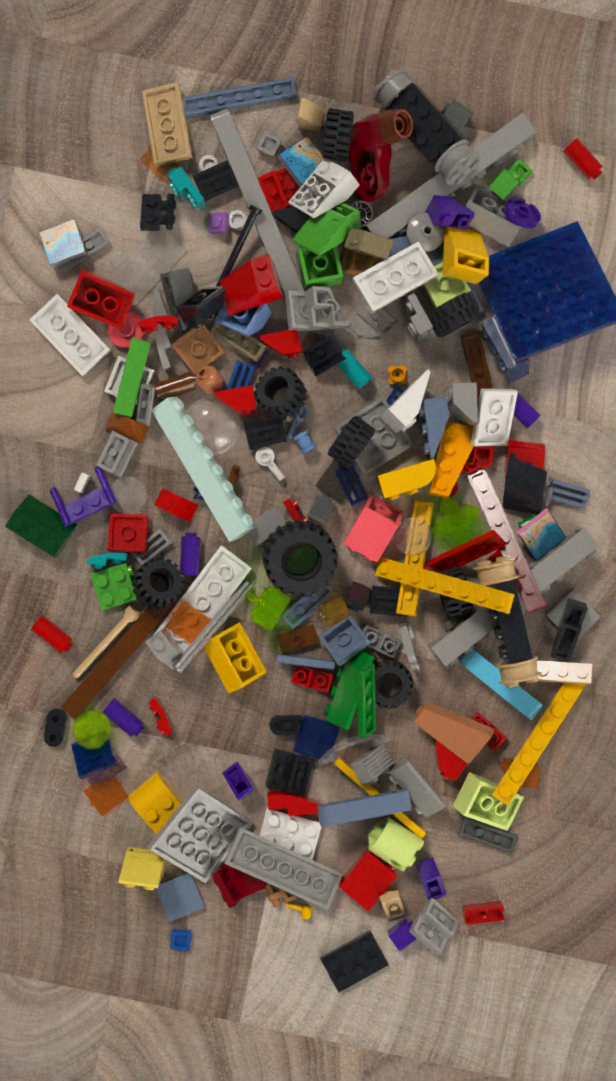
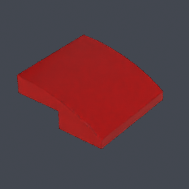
M285 167L278 171L273 170L257 178L271 213L274 210L293 207L288 202L300 187Z

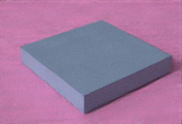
M188 872L166 880L156 888L169 922L205 908L194 877Z

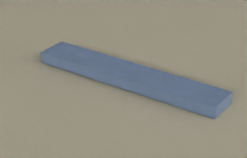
M294 77L182 97L185 117L191 118L217 113L227 108L228 110L297 98Z

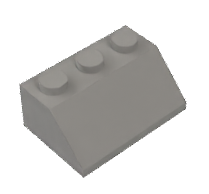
M477 184L465 206L475 214L468 227H472L482 235L489 236L499 244L510 247L520 229V226L514 224L505 216L503 210L508 200H503L495 193Z
M453 383L444 392V397H447L448 409L465 425L473 426L478 422L477 383Z
M404 756L389 769V779L395 786L399 784L402 789H409L410 799L415 803L413 808L419 815L423 813L425 817H428L446 807L442 798L407 756Z

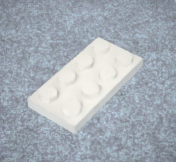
M417 242L389 257L388 260H384L353 277L352 281L369 310L373 313L431 281L439 274L421 244Z
M58 294L30 319L34 326L82 376L86 375L111 351L71 308L67 307V303Z

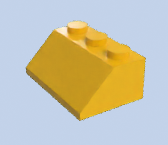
M240 622L211 637L203 647L228 694L243 688L267 673Z

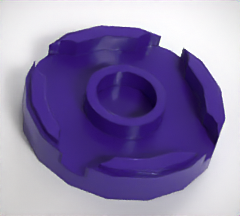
M521 198L509 199L503 211L511 222L528 229L535 228L539 224L541 214L535 205H528L525 203L526 200Z

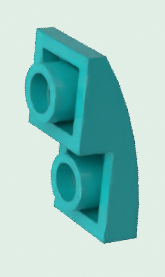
M105 553L87 559V563L91 564V568L103 569V566H108L109 559H112L111 563L118 564L128 561L129 553Z

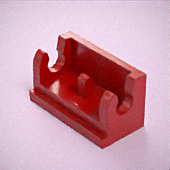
M501 901L463 905L466 926L496 921L505 922L503 916L504 907Z

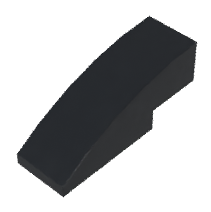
M568 598L550 657L569 663L582 630L581 626L588 610L587 603Z

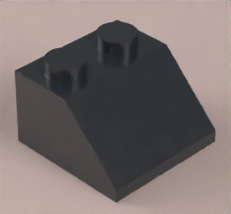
M224 286L203 287L175 307L186 328H200L208 318H213L219 314L218 311L223 308L226 289Z

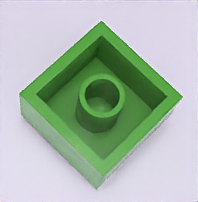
M336 246L320 256L303 247L297 248L295 256L304 291H307L312 286L330 287L342 283L344 276Z

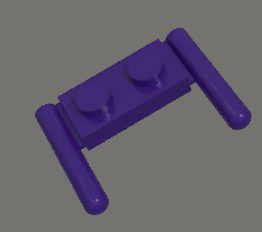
M96 466L94 469L102 488L96 489L65 506L57 488L50 489V494L65 527L117 502L102 468Z

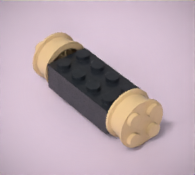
M502 556L496 558V562L492 563L491 560L477 562V566L473 567V570L477 571L479 585H487V587L515 594L509 614L489 608L491 620H494L496 627H493L494 635L500 642L498 653L500 658L504 660L495 665L496 668H499L501 676L499 684L507 685V688L518 686L519 682L523 681L527 683L537 682L542 672H538L536 664L538 656H532L516 583L515 580H512L520 577L516 574L513 563L516 561V558L511 559L510 556Z

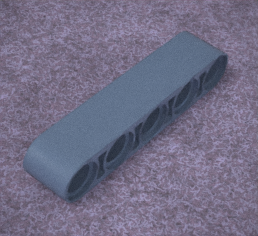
M409 789L379 793L317 806L320 826H331L412 810Z

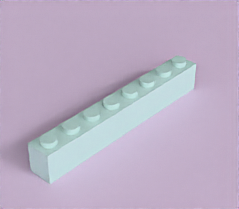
M177 396L166 398L152 409L154 416L229 542L239 539L255 528L251 516L243 508L242 501L236 496L232 484L224 476L222 467L215 461L213 452L205 444L204 438L196 429L192 417L184 409L183 402Z

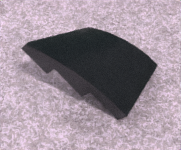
M510 453L502 508L540 514L547 472L535 467L528 461L525 463L517 459L516 454Z

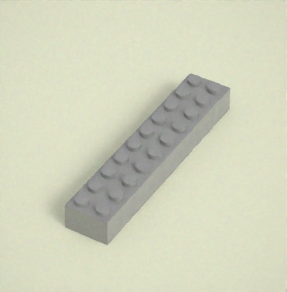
M576 528L555 547L529 565L541 594H544L551 588L549 586L551 583L559 582L566 577L565 573L568 570H574L582 564L580 561L583 558L587 557L588 559L597 552L595 549L599 545L586 528ZM518 592V596H519V600H520V605H521V607H522V606L524 605V603H523L522 598H521V596H520V594H519V592ZM478 605L473 609L472 613L465 615L457 625L448 631L446 630L428 644L445 667L447 665H454L459 660L458 656L462 653H469L474 649L473 645L477 641L483 642L490 636L488 633L493 630V627H496L494 620H491L489 608Z

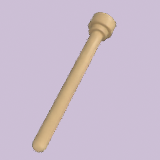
M129 605L124 610V617L73 672L74 678H79L129 622L136 621L141 616L133 606Z

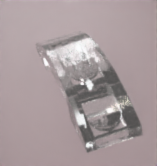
M370 734L364 739L358 736L348 738L330 748L318 760L316 765L319 767L336 761V752L367 741H369L370 747L374 748L390 742L391 737L382 734Z

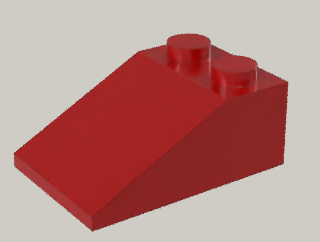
M269 254L249 260L220 281V285L226 289L224 303L228 316L283 298L276 267Z
M82 268L67 307L122 329L136 293Z

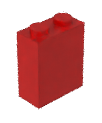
M366 848L342 877L338 886L369 912L380 898L379 896L383 895L398 875L395 867L384 862Z

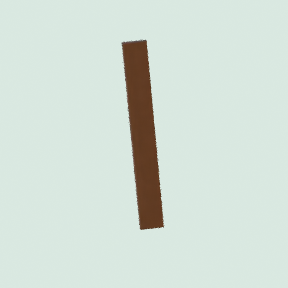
M173 602L168 607H162L159 610H156V607L153 609L147 607L61 708L76 720L176 603Z

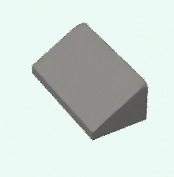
M141 384L136 417L137 422L149 426L155 391L153 384Z

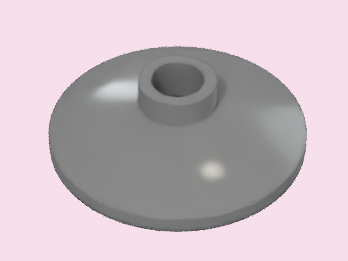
M420 213L410 220L406 233L411 245L419 242L425 252H430L442 244L445 229L443 226L433 225L428 213ZM424 228H429L430 234H426Z

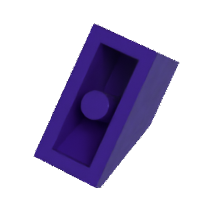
M425 858L415 863L428 901L430 898L437 899L447 895L434 858Z

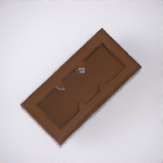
M313 624L277 634L282 653L319 643Z

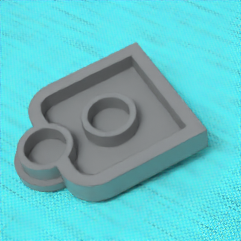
M407 622L400 623L399 629L411 669H417L418 671L420 667L412 639H415L412 625L408 626Z

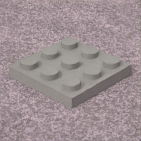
M381 397L334 427L337 433L340 434L350 419L357 415L375 428V434L355 460L365 476L414 445L405 431L400 430L398 433H395L380 418L390 407L384 397Z

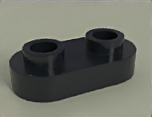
M54 708L47 715L44 741L51 747L60 745L64 740L67 714L61 708ZM54 715L59 716L58 722L53 720ZM51 734L56 735L57 738L55 741L51 740Z
M276 715L270 720L269 727L276 735H300L307 730L308 722L302 715ZM281 721L283 726L278 728L275 723ZM296 721H300L302 726L296 727L294 724Z

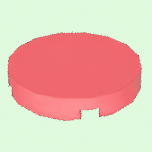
M128 311L122 329L108 324L107 333L113 344L123 349H129L132 337L143 340L145 333L141 332V329L136 326L137 322L141 321L142 318L137 313Z

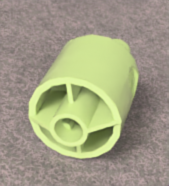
M390 817L374 823L368 832V850L403 872L407 866L411 867L416 860L414 854L424 844V841L416 834Z

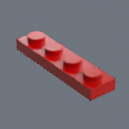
M493 529L430 559L429 567L436 573L461 567L504 547V540Z

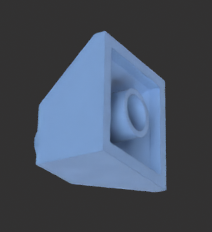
M263 304L228 316L224 305L215 322L245 336H249L263 329L272 312L267 304Z

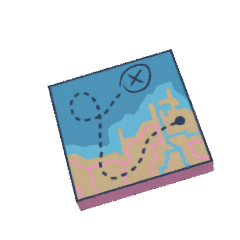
M547 508L516 532L536 561L566 538Z

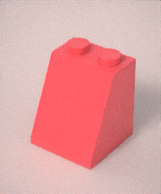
M370 494L344 545L353 552H359L367 560L378 562L397 530L404 512Z

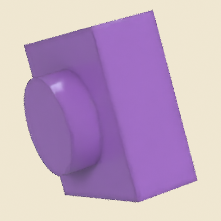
M208 213V233H229V213Z

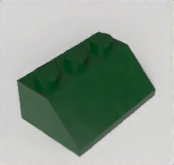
M30 494L16 508L5 525L6 528L53 557L60 555L78 524L72 523L70 526L65 527L59 512Z

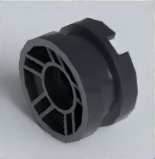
M355 201L350 206L359 210L360 214L363 212L361 230L366 229V225L372 222L373 209L365 201Z

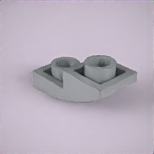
M364 623L361 630L371 642L368 646L394 658L401 640Z

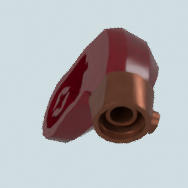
M385 110L382 113L370 114L361 118L352 126L349 161L352 175L360 184L354 193L362 201H377L383 198L388 191L390 183L389 165L392 157L391 144L410 137L413 130L412 118L406 110Z

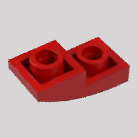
M155 316L138 321L136 326L141 329V332L152 334L153 331L158 332L159 324H162L161 327L166 329H173V326L178 327L179 318L177 316Z
M295 665L291 682L331 693L335 674L307 666Z
M155 696L149 702V709L154 715L157 716L159 714L160 716L155 722L158 731L162 735L166 734L169 737L173 732L170 718L161 701Z
M477 711L471 719L494 729L493 735L486 745L496 753L508 738Z

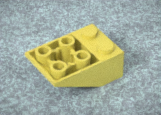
M128 847L118 883L129 888H133L135 885L143 886L145 890L158 888L164 873L165 859L149 849Z

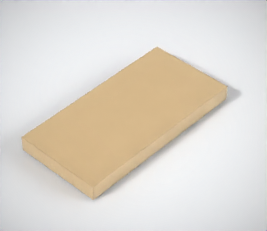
M179 82L143 90L142 96L154 165L159 167L193 159Z

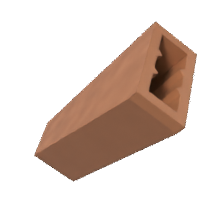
M427 702L424 707L420 705L414 713L416 718L413 722L467 764H470L490 740L494 729L430 702Z

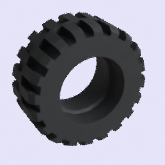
M296 520L293 523L291 521L285 522L286 525L282 527L279 525L275 528L276 531L274 533H270L268 541L265 542L263 547L262 559L267 577L276 588L281 589V592L285 594L291 593L295 597H298V594H303V597H306L313 591L316 594L320 592L319 588L322 586L325 588L329 584L328 580L333 579L335 575L334 569H337L338 566L336 546L329 534L321 526L315 525L311 521L303 522V520ZM295 542H309L316 548L318 553L316 565L304 574L289 573L282 564L283 552L289 545Z

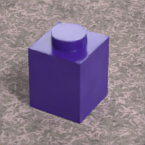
M406 917L387 931L389 938L399 951L417 939L409 932L414 922H409Z

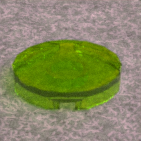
M99 711L83 713L73 725L74 739L86 749H96L103 746L111 735L112 727L110 720Z

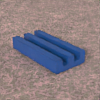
M237 360L227 390L232 389L239 366L242 367L235 388H240L246 368L250 369L244 387L249 386L255 366Z

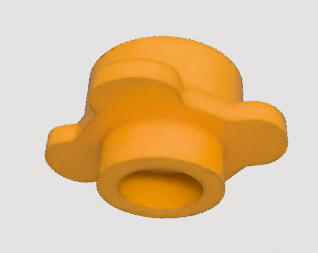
M404 365L400 367L390 366L388 368L390 373L388 382L392 385L395 383L405 384L407 382L405 377L407 368Z

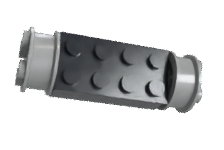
M405 69L391 70L387 77L373 89V99L376 103L383 105L384 111L404 109L410 114L413 121V130L408 139L435 168V171L444 175L445 182L448 185L462 183L466 175L479 166V152L473 151L469 147V141L465 139L418 86V83L408 78V72Z

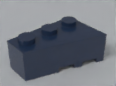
M501 312L481 322V336L484 341L487 340L490 352L495 356L508 384L528 375L529 358L504 314Z

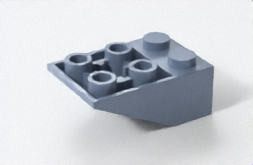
M447 397L422 400L418 416L422 417L423 424L420 425V433L425 438L422 449L423 455H427V459L434 458L449 418Z

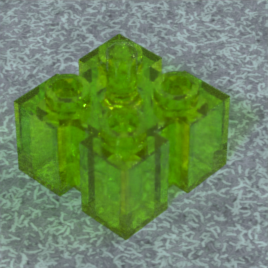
M441 497L437 509L438 512H441L439 519L434 518L430 533L446 538L447 534L452 535L451 540L461 544L468 542L473 532L468 528L470 523H476L480 508L468 504H463L462 507L457 506V500Z
M272 585L270 588L266 587L260 597L249 592L246 598L256 604L250 613L253 616L251 621L272 632L291 596L281 592V590Z

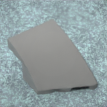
M312 286L305 292L290 290L285 292L289 330H328L350 326L348 320L345 321L340 312L341 307L334 299V295L329 287Z

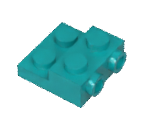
M181 167L178 169L173 168L167 173L168 180L170 181L168 185L176 198L178 196L182 200L188 198L187 200L193 208L197 207L199 211L206 208L204 198Z

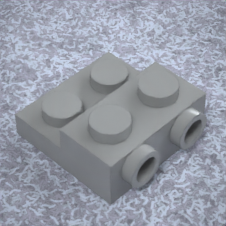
M415 293L407 296L404 309L408 316L412 315L406 328L411 337L415 336L416 340L418 339L420 342L429 337L433 325Z

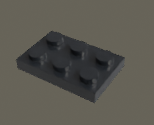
M371 930L320 957L338 993L389 966Z

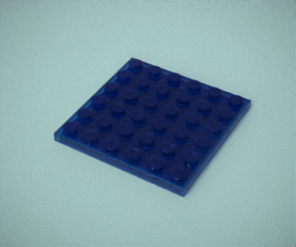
M578 221L489 256V274L479 282V285L516 363L616 324V296Z

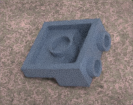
M350 614L319 636L339 666L371 644Z

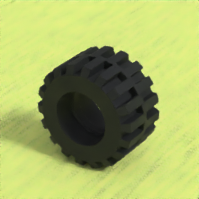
M329 108L327 111L321 149L322 158L340 161L347 160L354 121L353 111Z
M462 293L433 309L427 317L433 325L436 336L444 337L475 320L480 315V311L470 293Z
M278 366V369L273 367L270 372L265 371V375L258 378L259 383L255 384L257 389L254 390L256 402L269 417H274L276 420H279L280 417L282 420H287L288 416L290 418L294 417V413H299L300 407H304L305 403L303 401L307 400L305 385L290 368L286 367L284 369L282 366ZM288 387L286 394L282 398L273 400L275 393L279 389Z
M357 415L352 417L329 448L328 455L345 468H349L375 434V428Z
M156 557L152 558L150 561H146L134 574L132 586L135 588L132 591L133 594L137 593L136 599L138 601L140 599L143 601L141 603L143 606L149 605V609L156 607V610L162 607L166 608L182 594L181 591L185 586L182 584L185 581L184 577H181L183 572L181 569H177L178 565L176 563L174 565L171 563L172 560L167 559L164 561V557H160L158 560ZM150 575H157L163 578L167 586L166 592H159L151 586Z
M460 566L437 572L467 581L465 573ZM439 594L444 612L449 619L473 612V603Z
M384 659L381 662H376L375 704L386 709H396L400 705L406 704L414 690V680L410 671L401 662L393 659ZM386 673H393L400 679V688L392 695H385L378 688L379 678Z

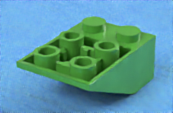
M341 203L315 218L310 217L292 239V242L320 256L346 241L350 228L361 230L360 211Z

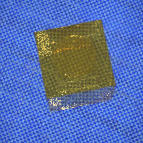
M342 596L322 604V609L319 610L322 620H327L328 624L349 615Z

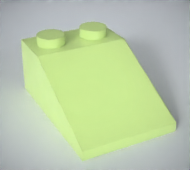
M469 772L453 807L466 817L508 831L524 796L516 793L510 804L506 806L491 795L498 785L497 783Z

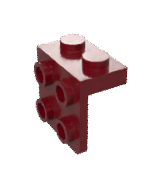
M227 864L220 865L212 873L213 881L218 886L222 898L229 908L236 906L242 898L267 887L266 882Z

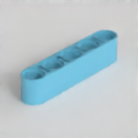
M474 649L465 654L459 661L460 664L531 721L543 707L540 702L520 686L507 688V685L499 684L501 680L499 669Z

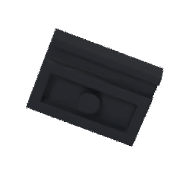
M228 160L192 175L204 201L239 187Z
M334 334L329 335L303 352L310 368L315 372V377L346 360V357H343L341 353L342 349Z
M265 417L243 423L249 450L287 442L281 417L279 420L274 419V417Z
M372 585L370 614L408 617V615L396 614L400 588Z

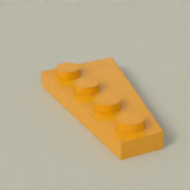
M447 421L435 462L436 472L431 481L430 495L443 498L449 497L474 447L471 445L474 427Z

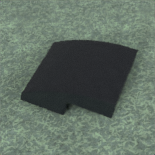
M274 748L265 786L305 796L314 759Z

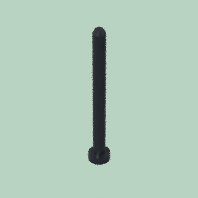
M250 205V214L215 287L221 286L220 281L230 275L257 215H261L262 209Z

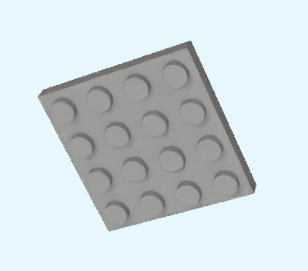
M195 785L148 844V848L206 883L212 876V873L226 858L239 827L248 830L253 822Z

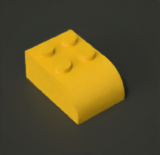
M434 459L377 476L376 480L382 499L387 498V501L400 498L399 494L405 493L406 496L417 493L418 488L429 484L434 478L436 472Z
M158 770L128 795V799L134 809L155 834L160 831L183 802V799Z

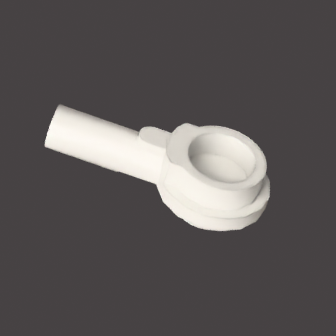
M268 447L258 449L255 455L257 462L262 466H268L279 482L284 479L285 476L274 463V452Z

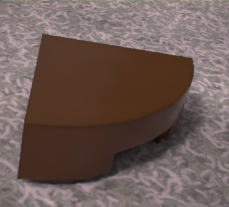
M233 465L228 480L231 484H237L240 466Z

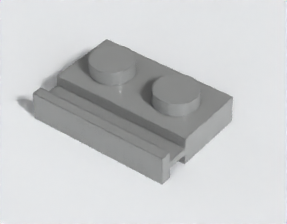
M112 431L96 466L122 478L138 443Z

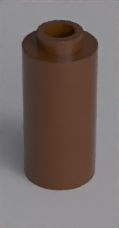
M189 371L155 383L154 387L159 401L162 402L166 398L176 397L196 390V375H191Z

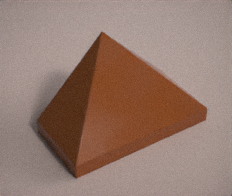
M112 412L105 430L114 431L142 444L148 426Z

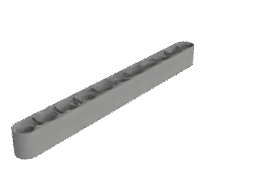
M228 108L210 115L214 129L249 212L251 211L249 209L250 205L263 210L261 215H257L254 224L266 253L270 255L275 264L284 296L288 290L305 292Z

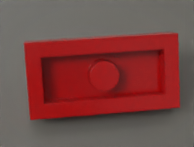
M288 498L283 502L295 522L296 520L308 521L305 516L301 518L298 513L300 507L295 500L291 501Z

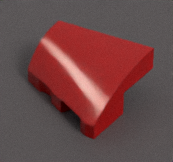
M474 446L460 475L491 466L494 446Z

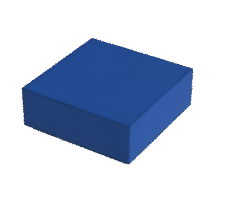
M173 928L170 949L189 951L192 930Z

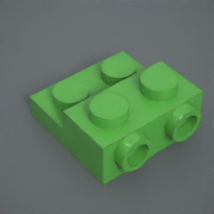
M128 562L90 574L101 610L137 600V593L133 594L132 591L135 588L132 586L134 570L132 565L128 566Z

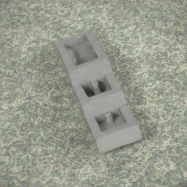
M154 290L153 317L169 316L159 290ZM159 324L158 332L154 331L156 345L163 370L168 371L172 369L166 353L167 350L172 349L166 332L169 329L162 328V324Z

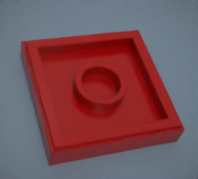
M110 513L108 552L147 553L149 515Z

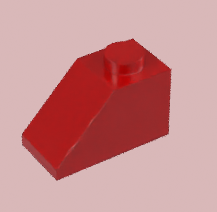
M286 330L260 336L263 344L283 357L288 356V359L299 357V354L302 353L298 330Z
M253 386L214 392L215 398L237 413L241 412L242 415L253 414V410H256Z
M165 488L161 489L154 504L191 522L199 506Z
M434 739L437 766L441 771L440 775L448 781L450 778L456 781L467 766V763Z

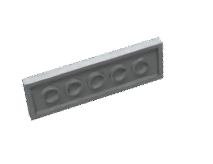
M239 827L224 861V864L326 910L329 909L343 876L338 871Z

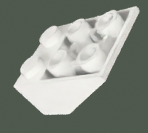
M324 158L288 203L315 218L348 200L360 184L350 171Z

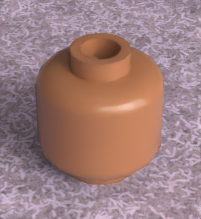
M205 366L197 372L195 382L205 393L214 394V392L221 390L224 378L215 367Z

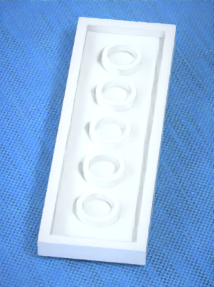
M221 545L155 634L166 628L181 649L185 651L228 601L252 568Z

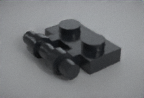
M142 194L141 231H160V225H165L167 230L173 229L176 219L174 215V210L176 209L174 194H168L165 201H162L161 194ZM161 210H166V214L161 215Z

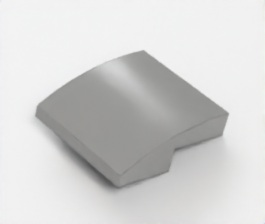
M430 898L416 917L409 932L435 955H439L442 953L448 938L453 937L460 921L435 899Z

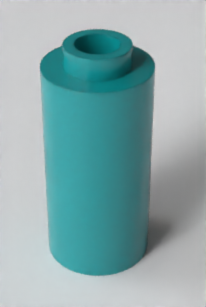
M342 348L341 353L343 357H346V360L337 366L353 385L360 390L373 377L349 349L344 351Z

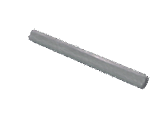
M244 581L177 659L173 664V668L181 673L253 589V586L248 581Z

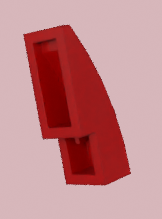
M284 791L267 792L268 810L288 808V816L318 814L317 806L322 804L307 796Z

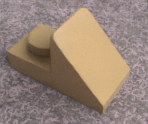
M397 887L387 889L382 896H379L388 921L406 915Z

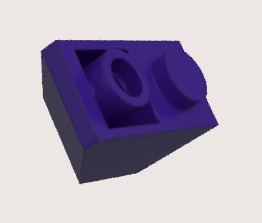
M434 195L426 209L433 225L467 229L475 215L473 211L452 197Z

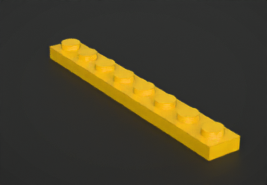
M380 557L375 572L376 576L507 614L510 613L515 595Z
M563 683L492 792L491 795L506 806L510 804L586 684Z

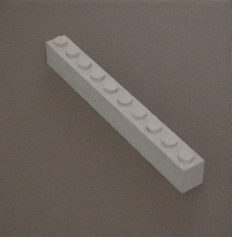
M524 113L520 114L472 149L479 152L480 164L466 175L462 183L448 185L445 182L444 175L438 173L367 224L365 230L387 239H393L397 234L402 236L407 232L408 223L414 216L420 213H427L426 209L434 195L454 198L457 191L460 189L464 191L470 187L472 180L475 178L479 180L487 174L486 170L491 167L493 169L498 167L503 162L502 159L508 155L510 158L519 151L517 148L522 144L524 146L530 144L534 140L533 136L536 130Z

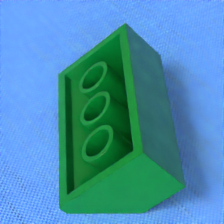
M361 650L346 661L343 668H339L336 676L339 679L337 686L333 685L330 696L333 697L331 704L327 703L324 710L326 721L349 730L357 707L356 669L368 662L372 663L374 658L372 653Z

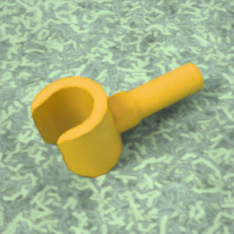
M286 903V907L301 911V918L310 919L312 913L310 906Z

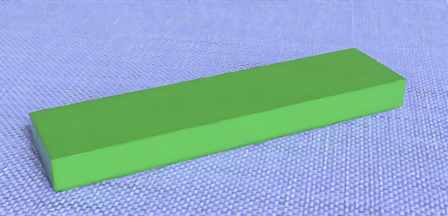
M132 337L113 413L132 418L151 342Z

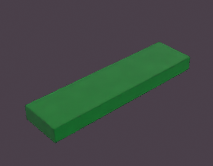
M371 662L356 669L358 737L363 739L376 731L375 665Z

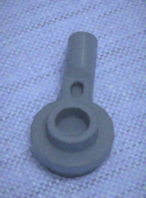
M306 405L300 407L299 413H294L286 435L287 438H294L300 422H303L307 417L308 408Z

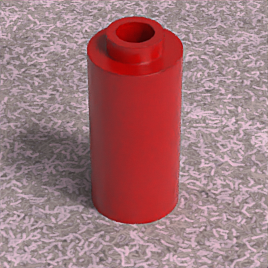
M578 138L563 151L588 180L591 178L595 180L603 173L600 170L603 166Z
M44 615L31 628V631L60 654L63 651L67 653L73 646L71 643L73 639Z

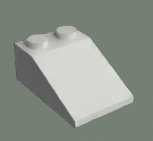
M428 369L381 415L380 418L395 433H398L400 430L404 432L416 422L414 417L419 413L431 373Z

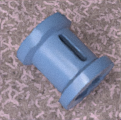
M308 430L293 438L302 449V455L317 447L310 439Z

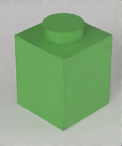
M505 168L489 188L504 200L520 182L518 179L519 174L512 168L510 170Z

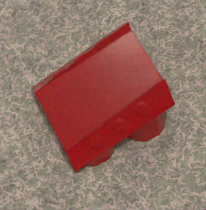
M508 441L504 464L505 478L510 453L516 454V458L525 463L528 461L535 467L544 469L545 444Z

